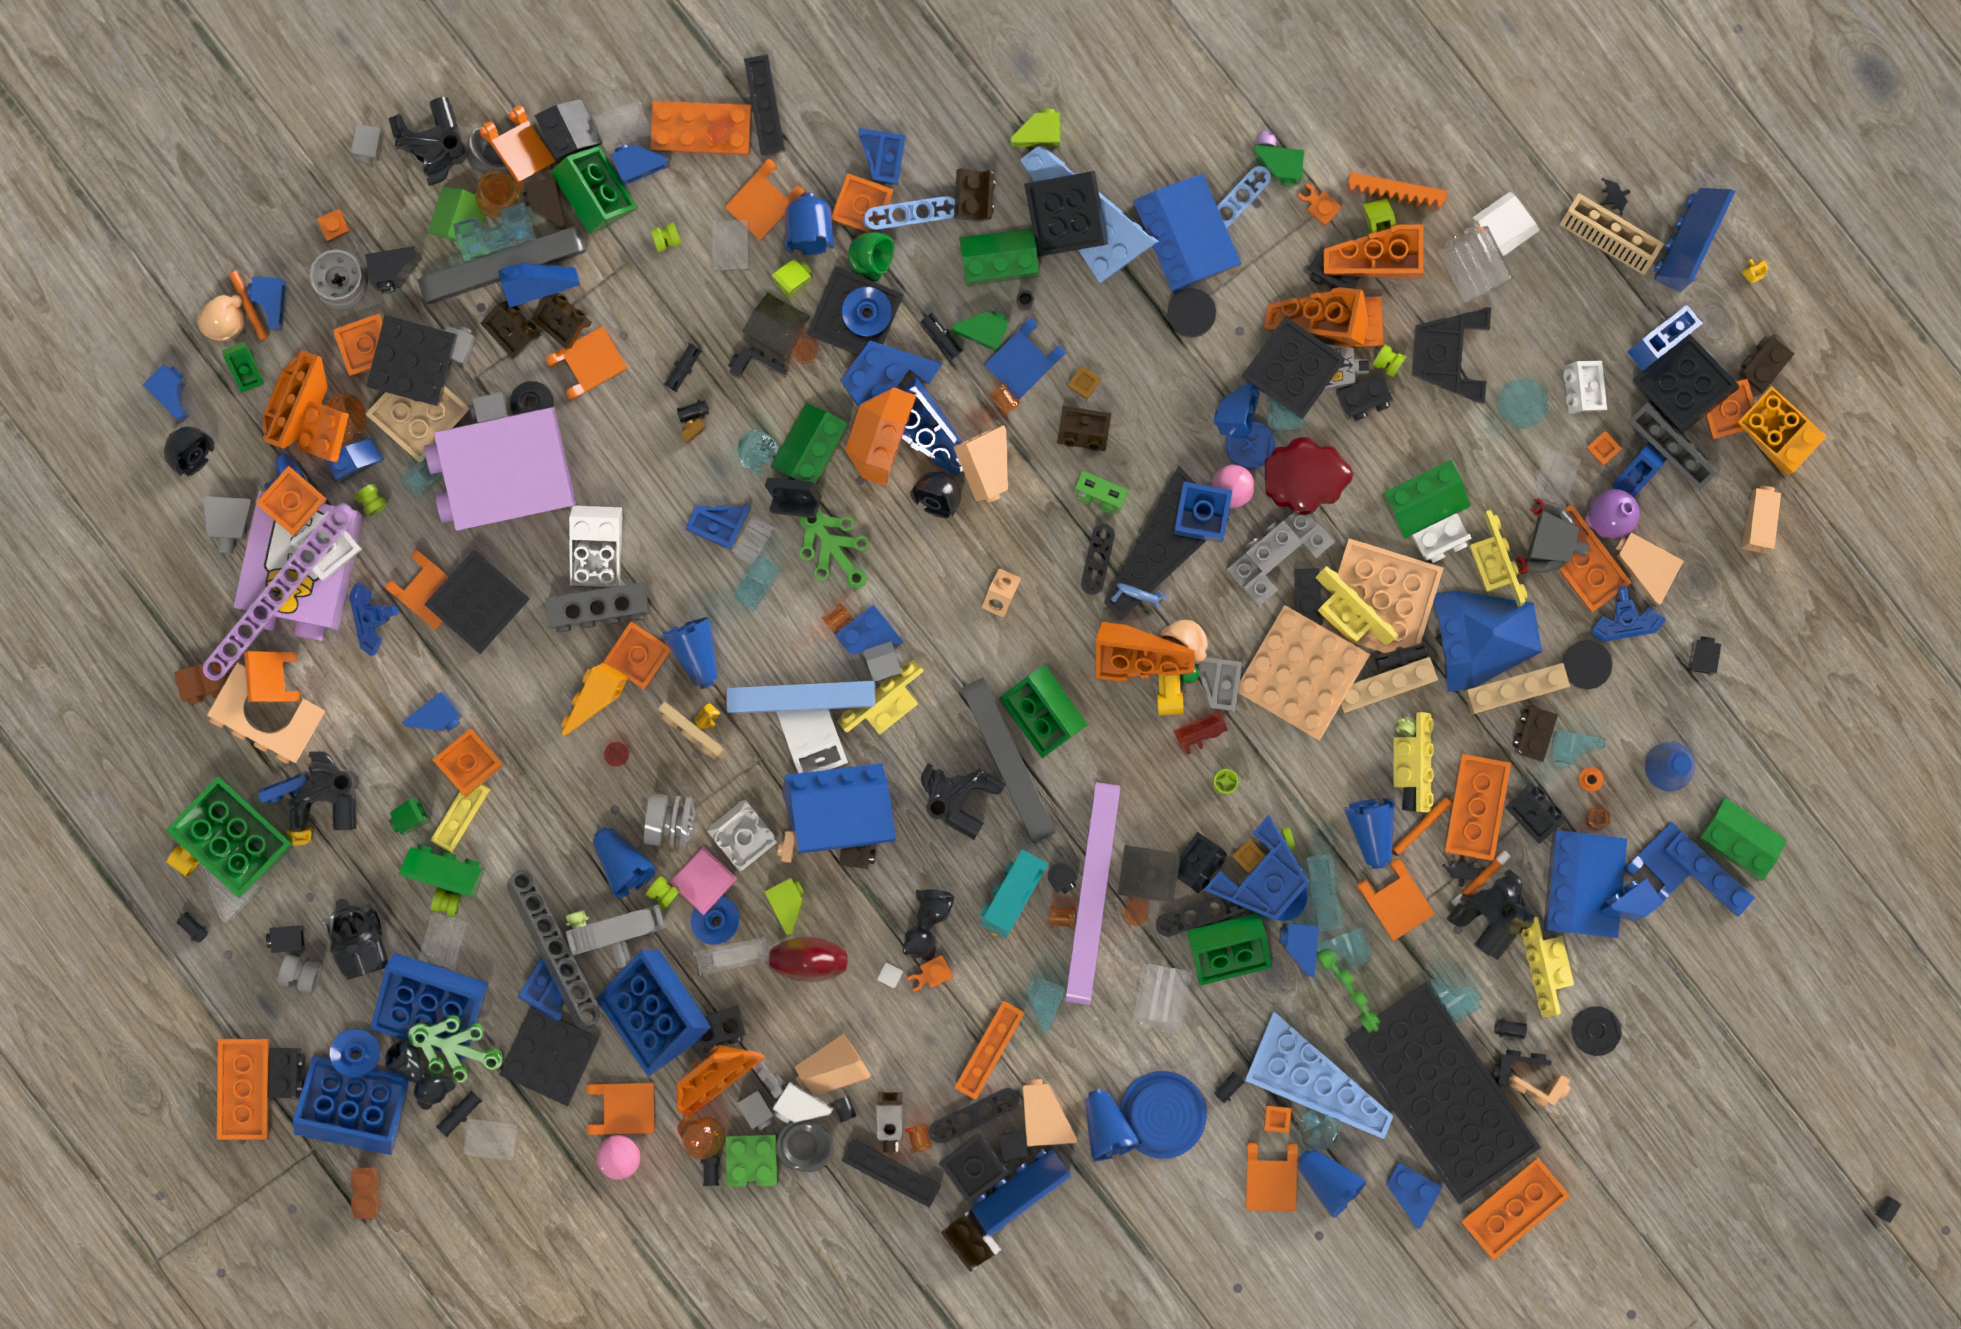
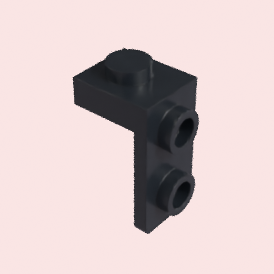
M744 346L739 355L734 354L728 365L731 368L729 371L730 375L737 379H740L751 359L786 378L788 372L784 369L785 364L774 358L772 361H769L763 357L764 352L754 346H751L750 349Z
M1506 1049V1054L1499 1053L1498 1063H1494L1492 1076L1496 1078L1497 1084L1509 1085L1512 1060L1551 1065L1552 1060H1546L1545 1054L1531 1053L1530 1058L1521 1056V1051Z

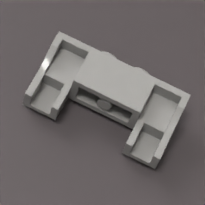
M1294 512L1280 524L1275 521L1265 530L1267 535L1259 540L1256 537L1246 546L1248 551L1226 569L1230 577L1244 590L1257 607H1260L1278 591L1266 575L1301 545L1316 559L1335 543L1321 525L1317 524L1310 515H1300Z

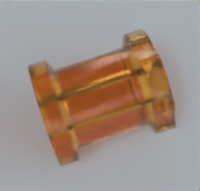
M1006 383L989 395V398L991 400L994 399L1001 408L1003 416L1009 414L1021 404L1008 391L1009 386Z
M841 602L838 604V608L828 616L821 617L834 635L838 633L837 630L845 623L854 620Z
M1603 807L1592 808L1586 813L1585 822L1591 829H1604L1610 824L1611 815ZM1601 813L1603 815L1601 817L1603 823L1595 824L1593 822L1595 820L1593 814Z
M1050 906L1049 928H1053V926H1069L1070 929H1074L1075 907L1056 909L1054 906Z
M926 1123L905 1128V1132L909 1134L912 1145L911 1153L933 1147L932 1143L928 1141L925 1130L927 1127Z

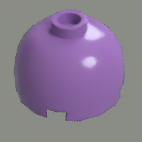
M1621 489L1606 490L1596 495L1590 502L1591 515H1589V521L1593 529L1601 537H1609L1612 540L1622 538L1631 533L1638 524L1640 516L1639 505L1636 499L1628 492Z

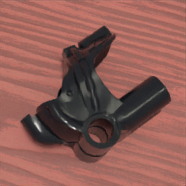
M439 97L429 102L436 127L419 133L409 131L400 114L388 118L393 137L397 138L395 139L396 149H402L413 154L418 161L424 163V174L429 177L427 178L429 186L443 182L447 178L452 166L463 163L467 158V149L461 140L453 107L448 97Z
M309 751L311 763L308 764L311 777L304 783L301 792L288 799L289 807H292L290 810V830H303L306 827L311 805L315 801H329L333 803V830L357 829L355 790L359 784L358 776L352 771H340L328 753ZM342 776L347 777L349 782L346 789L340 784Z
M927 763L921 774V783L930 797L927 804L928 815L935 820L941 819L949 827L975 840L984 822L960 809L963 799L972 789H980L995 795L1001 794L1006 784L990 774L986 776L985 772L980 768L967 776L957 775L947 778L943 774L944 771L940 769L934 770L932 768L933 765ZM936 801L942 802L945 806L943 814H933L930 809L932 803Z
M1510 869L1505 871L1504 877L1495 881L1491 889L1480 890L1472 895L1463 893L1460 898L1462 903H1458L1446 918L1451 924L1457 927H1464L1478 916L1484 914L1490 921V924L1474 945L1486 955L1492 956L1497 960L1500 959L1518 934L1531 927L1534 922V914L1530 909L1526 908L1524 899L1521 896L1522 881Z
M339 899L336 902L337 909L329 918L323 919L322 923L327 927L331 942L330 952L333 954L340 971L347 980L369 972L372 973L384 969L389 961L381 939L382 927L376 910L370 905L358 907L349 905L347 899ZM350 917L353 918L356 928H353V925L349 919Z

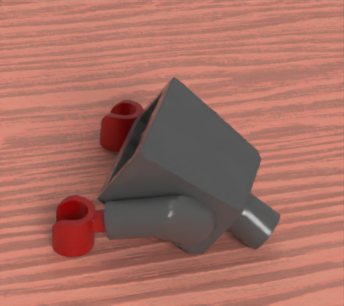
M1539 498L1534 499V502L1539 504L1540 507L1537 510L1530 508V511L1538 516L1526 557L1529 561L1517 558L1515 561L1523 562V568L1518 570V572L1521 574H1526L1528 571L1547 573L1560 569L1564 564L1569 563L1573 554L1586 557L1589 543L1577 540L1579 528L1575 526V522L1562 508L1550 504L1545 505Z

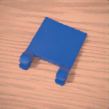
M1032 318L985 363V366L1019 400L1065 355L1064 349L1058 346L1046 357L1027 338L1038 326Z
M1673 822L1625 866V871L1631 875L1636 873L1644 864L1664 884L1657 891L1662 901H1665L1690 875L1663 851L1675 835L1681 831Z

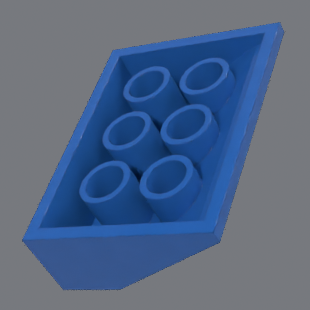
M1203 174L1155 190L1133 200L1146 233L1159 241L1153 246V249L1174 294L1242 264Z
M1699 188L1695 194L1690 193L1685 203V206L1688 207L1685 216L1682 214L1679 216L1674 227L1678 229L1674 238L1669 237L1664 247L1667 254L1664 260L1661 258L1658 260L1653 272L1657 273L1655 281L1680 293L1693 282L1736 191L1732 189Z
M882 763L785 775L782 794L798 854L896 842L889 787Z
M1558 830L1552 832L1543 930L1618 938L1620 918L1603 915L1601 910L1608 905L1605 902L1616 893L1622 895L1627 839Z
M640 950L596 998L647 1076H651L694 1045L711 1027L660 950Z
M394 953L385 967L370 1029L409 1041L408 1033L413 1025L425 1023L431 1026L444 1021L449 1015H455L460 1019L458 1030L456 1032H448L446 1030L437 1034V1036L446 1038L468 1029L474 1023H478L489 983ZM448 1022L450 1026H456L455 1022ZM422 1034L416 1035L420 1039L425 1038ZM469 1039L460 1044L470 1047L472 1040ZM433 1046L434 1050L443 1052L441 1048ZM457 1054L459 1058L466 1059L465 1056Z
M313 1055L293 1119L294 1135L392 1155L410 1081L401 1074L375 1068L372 1072L362 1077H346L335 1070L330 1059Z
M1043 1148L1033 1156L1035 1161L1027 1166L1026 1163H1023L1013 1171L1015 1176L1007 1181L1004 1177L993 1185L995 1190L988 1196L984 1192L973 1200L975 1205L971 1209L989 1237L1071 1177L1070 1172L1052 1148L1049 1151Z

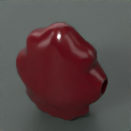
M1309 437L1295 438L1286 447H1276L1264 462L1266 495L1272 498L1277 506H1288L1293 512L1300 515L1313 514L1321 504H1334L1340 499L1342 491L1352 482L1354 475L1351 466L1341 458L1338 450L1333 446L1320 447Z
M793 938L777 944L769 952V967L781 976L795 981L820 982L835 978L847 970V952L839 945L823 938Z

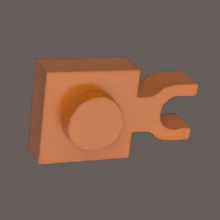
M1307 183L1305 188L1310 191V195L1305 197L1299 192L1296 197L1303 202H1308L1311 206L1307 209V212L1326 227L1341 210L1342 206L1324 191L1318 196L1314 188Z
M941 955L921 965L922 974H914L906 979L907 981L913 978L919 980V986L912 989L913 992H916L926 982L933 988L953 978V975Z

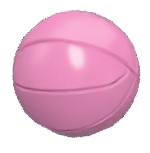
M1232 464L1224 466L1215 473L1211 487L1233 490L1230 508L1234 509L1242 507L1250 501L1254 494L1255 484L1253 476L1247 469Z
M621 1135L611 1136L599 1146L596 1162L600 1171L606 1177L622 1180L633 1175L638 1169L640 1152L635 1142L630 1138Z

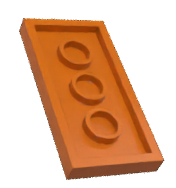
M653 101L650 150L651 152L749 155L751 105Z
M1570 504L1564 510L1574 520L1575 526L1579 528L1577 540L1589 543V549L1586 557L1573 554L1571 561L1564 564L1558 571L1590 613H1592L1618 593V587L1628 586L1632 582L1578 511Z
M1461 754L1444 852L1494 861L1511 763Z
M218 1039L217 1140L268 1139L270 1039Z
M1536 1157L1460 1222L1494 1261L1567 1200L1570 1195L1541 1160Z

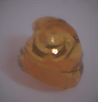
M502 171L484 173L478 180L476 187V201L479 209L484 215L492 218L508 215L516 208L519 202V192L524 188V183L522 181L517 183L509 174Z
M338 393L329 398L325 406L349 414L343 437L344 442H350L353 439V435H358L365 431L367 423L365 408L357 397L347 393Z
M686 1115L677 1125V1132L683 1140L685 1151L695 1159L711 1158L724 1146L726 1140L725 1129L715 1118L701 1117L695 1120L693 1116Z

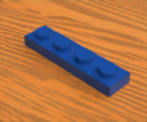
M1679 831L1664 848V852L1736 917L1740 916L1755 899L1751 893L1682 831Z

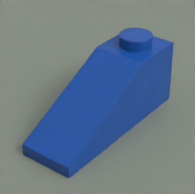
M520 263L498 270L509 307L580 286L578 274L574 267Z
M1686 305L1627 352L1643 371L1702 325V322Z

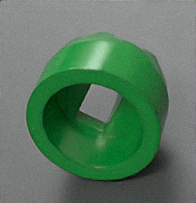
M1196 666L1194 673L1181 674L1182 684H1190L1197 680L1199 671Z

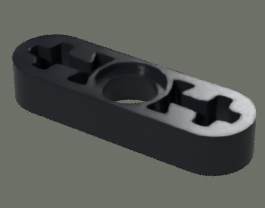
M1107 524L1096 526L1092 533L1081 581L1082 590L1088 595L1100 593L1104 585L1115 537L1113 528ZM1102 529H1106L1107 534L1111 535L1110 539H1105L1103 546L1109 547L1108 551L1102 548H1093V544L1099 546L1100 537L1096 536L1097 532L1101 533ZM1094 553L1104 555L1105 563L1102 566L1096 567L1091 563V556ZM1088 568L1094 571H1103L1102 576L1097 573L1096 582L1100 583L1099 587H1094V590H1089V585L1085 584V581H1090L1092 577V572H1087Z

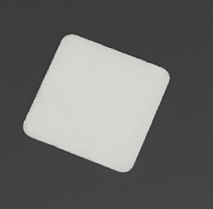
M885 963L878 976V981L895 988L903 971L889 963Z

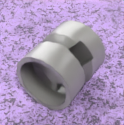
M287 953L281 965L277 982L289 988L296 985L299 991L313 994L321 974L322 964L312 960L303 962L302 957Z

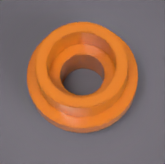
M1588 767L1580 772L1578 783L1583 790L1595 792L1603 785V775L1597 768ZM1589 775H1593L1595 777L1594 784H1589L1587 782V777Z

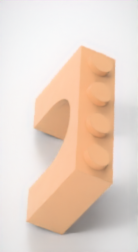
M236 662L207 712V715L211 717L209 722L220 728H223L224 725L232 728L231 734L242 740H245L246 737L254 740L253 746L264 752H267L268 749L276 752L275 758L286 764H289L290 761L296 763L325 710L302 698L288 723L281 729L273 732H263L253 728L244 716V702L247 697L245 666Z

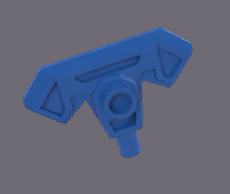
M355 583L349 599L360 648L370 656H373L377 653L382 642V638L376 633L375 629L388 622L391 616L397 615L399 610L396 605L390 607L387 605H369L372 592L362 584Z
M1621 586L1617 588L1619 599H1616L1614 620L1602 615L1591 629V634L1605 642L1657 633L1665 622V617L1651 607H1648L1639 616L1632 598L1628 595L1627 586Z

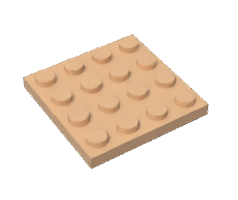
M1348 539L1337 574L1348 587L1356 591L1358 597L1365 604L1370 605L1375 610L1376 614L1384 622L1389 623L1398 635L1388 646H1385L1368 630L1354 645L1384 654L1395 651L1396 647L1406 648L1420 644L1443 567ZM1324 617L1322 627L1350 642Z
M1284 605L1240 680L1239 694L1320 741L1370 654Z

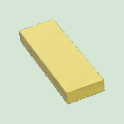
M481 784L466 798L459 792L430 841L453 853L491 789Z

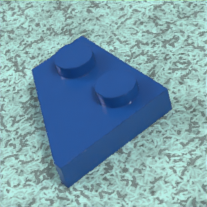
M859 128L858 134L873 181L898 185L906 135Z
M696 506L686 526V531L731 551L751 506Z
M872 605L835 635L850 655L862 653L863 650L890 641L893 646L903 643V640L875 605Z
M540 957L517 998L559 1022L562 1018V996L543 958ZM560 967V973L564 976L565 967Z
M1399 1162L1386 1183L1418 1229L1423 1225L1443 1188Z

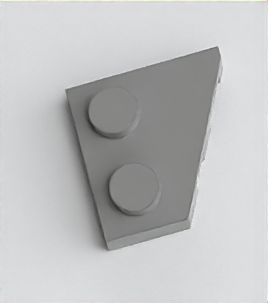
M1208 657L1199 662L1195 660L1210 707L1212 709L1236 712L1243 662Z
M765 1057L753 1069L770 1088L772 1095L777 1098L784 1092L783 1086L786 1083L777 1072L773 1075L768 1068L770 1062Z

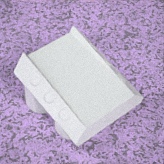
M1511 192L1473 217L1478 232L1490 248L1501 257L1509 254L1514 248L1540 231L1537 224Z
M746 800L738 802L736 806L715 823H712L707 830L716 844L724 851L739 871L744 870L778 842L775 835Z

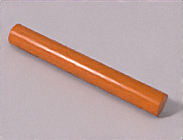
M234 271L229 274L230 280L237 294L242 298V305L259 340H266L269 336L253 303L250 301L251 298L247 296V290L238 271Z
M1446 797L1442 799L1392 850L1399 856L1452 805L1450 800Z

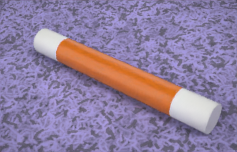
M1503 850L1451 903L1454 906L1462 903L1460 898L1463 893L1467 895L1474 894L1511 856Z

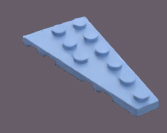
M1043 145L1036 147L1020 159L1034 182L1074 174ZM1099 192L1108 244L1080 249L1079 252L1099 283H1102L1159 241L1153 236L1150 237L1142 230L1140 225L1127 218L1122 210Z
M1273 1011L1245 1081L1384 1139L1393 1115Z

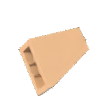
M1004 425L991 428L954 446L975 501L986 500L989 503L999 499V494L1008 490L1006 428Z
M1760 486V489L1756 488L1752 491L1740 549L1763 554L1774 549L1781 493L1774 492L1775 488Z
M1633 533L1620 538L1615 548L1619 550L1616 558L1649 601L1655 606L1661 605L1684 561Z
M842 1034L794 1067L799 1075L795 1078L803 1090L808 1088L813 1096L865 1080L871 1076L845 1034Z
M1042 1079L1027 1080L1028 1085H1023L1027 1146L1077 1143V1137L1048 1083L1043 1084Z

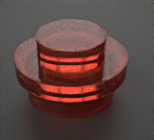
M620 742L610 743L604 751L606 762L614 767L624 765L629 758L628 748Z

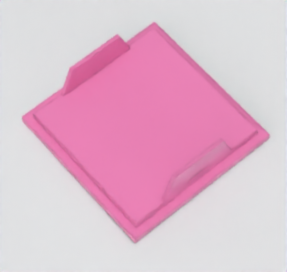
M702 846L669 883L676 887L704 915L731 887L737 878Z

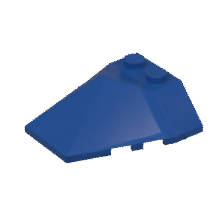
M1457 590L1437 593L1435 595L1433 607L1435 619H1438L1446 665L1444 673L1448 692L1474 688L1542 652L1534 603L1525 602L1523 606L1518 607L1516 600Z

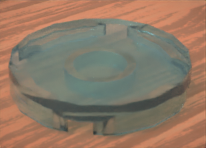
M1519 379L1509 383L1502 390L1498 399V410L1502 419L1517 429H1528L1536 426L1544 418L1548 409V398L1545 391L1538 383L1531 380Z

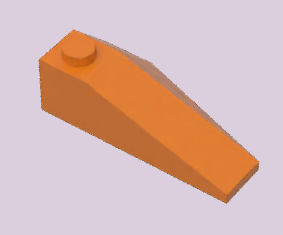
M1399 224L1356 240L1325 248L1324 274L1389 279H1422L1424 224Z
M1338 287L1331 289L1329 292L1320 294L1317 292L1300 299L1293 298L1268 304L1264 329L1275 331L1286 316L1316 338L1364 345L1369 320L1364 293L1360 289Z
M1101 622L1096 638V679L1121 682L1128 681L1129 677L1137 676L1146 679L1154 674L1170 676L1194 673L1195 650L1128 625Z

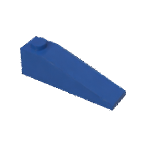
M916 377L900 389L916 395L902 439L909 443L912 448L921 451L930 457L933 462L956 476L963 469L954 446L962 443V440L933 397Z

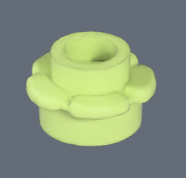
M1410 717L1397 720L1396 731L1404 737L1415 736L1416 720Z
M585 910L565 916L567 920L565 925H571L572 929L585 926V920H588L589 916H586Z

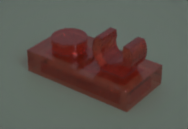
M1219 712L1173 730L1180 747L1184 748L1188 755L1191 754L1189 750L1191 744L1196 743L1201 750L1203 749L1201 740L1216 738L1223 732L1228 731Z

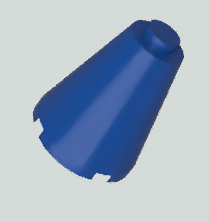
M703 617L689 621L684 626L679 628L676 626L662 634L664 641L694 686L700 685V688L704 689L715 684L714 680L718 678L709 618Z
M1665 742L1655 746L1649 753L1645 762V773L1650 783L1657 788L1667 792L1678 791L1686 787L1692 780L1695 773V761L1691 752L1683 745L1675 742Z
M1383 798V803L1376 802L1375 799L1363 800L1350 804L1349 808H1344L1367 865H1372V869L1384 868L1391 861L1395 805L1394 800L1390 798Z
M604 827L594 834V848L612 893L616 898L630 895L629 889L635 887L638 890L653 878L656 873L654 871L656 870L654 864L613 828L607 829Z
M1097 1089L1088 1093L1089 1097L1085 1099L1090 1151L1093 1161L1108 1160L1112 1158V1155H1123L1136 1149L1139 1146L1138 1138L1109 1092Z
M1314 1149L1311 1152L1308 1150L1304 1151L1297 1159L1299 1162L1298 1170L1326 1211L1333 1218L1337 1217L1348 1207L1347 1204L1359 1195L1367 1183L1360 1175Z

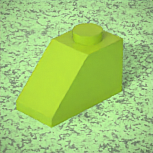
M1041 109L1040 113H1035L1011 137V147H1038L1041 145L1044 147H1060V113H1055L1054 109Z
M1387 198L1363 204L1369 234L1396 226L1395 215Z
M793 259L774 272L772 279L774 284L792 300L812 281V277L809 275L812 271L803 261L798 263Z
M790 878L764 891L787 936L793 934L803 903L801 895L805 894L800 882H794Z

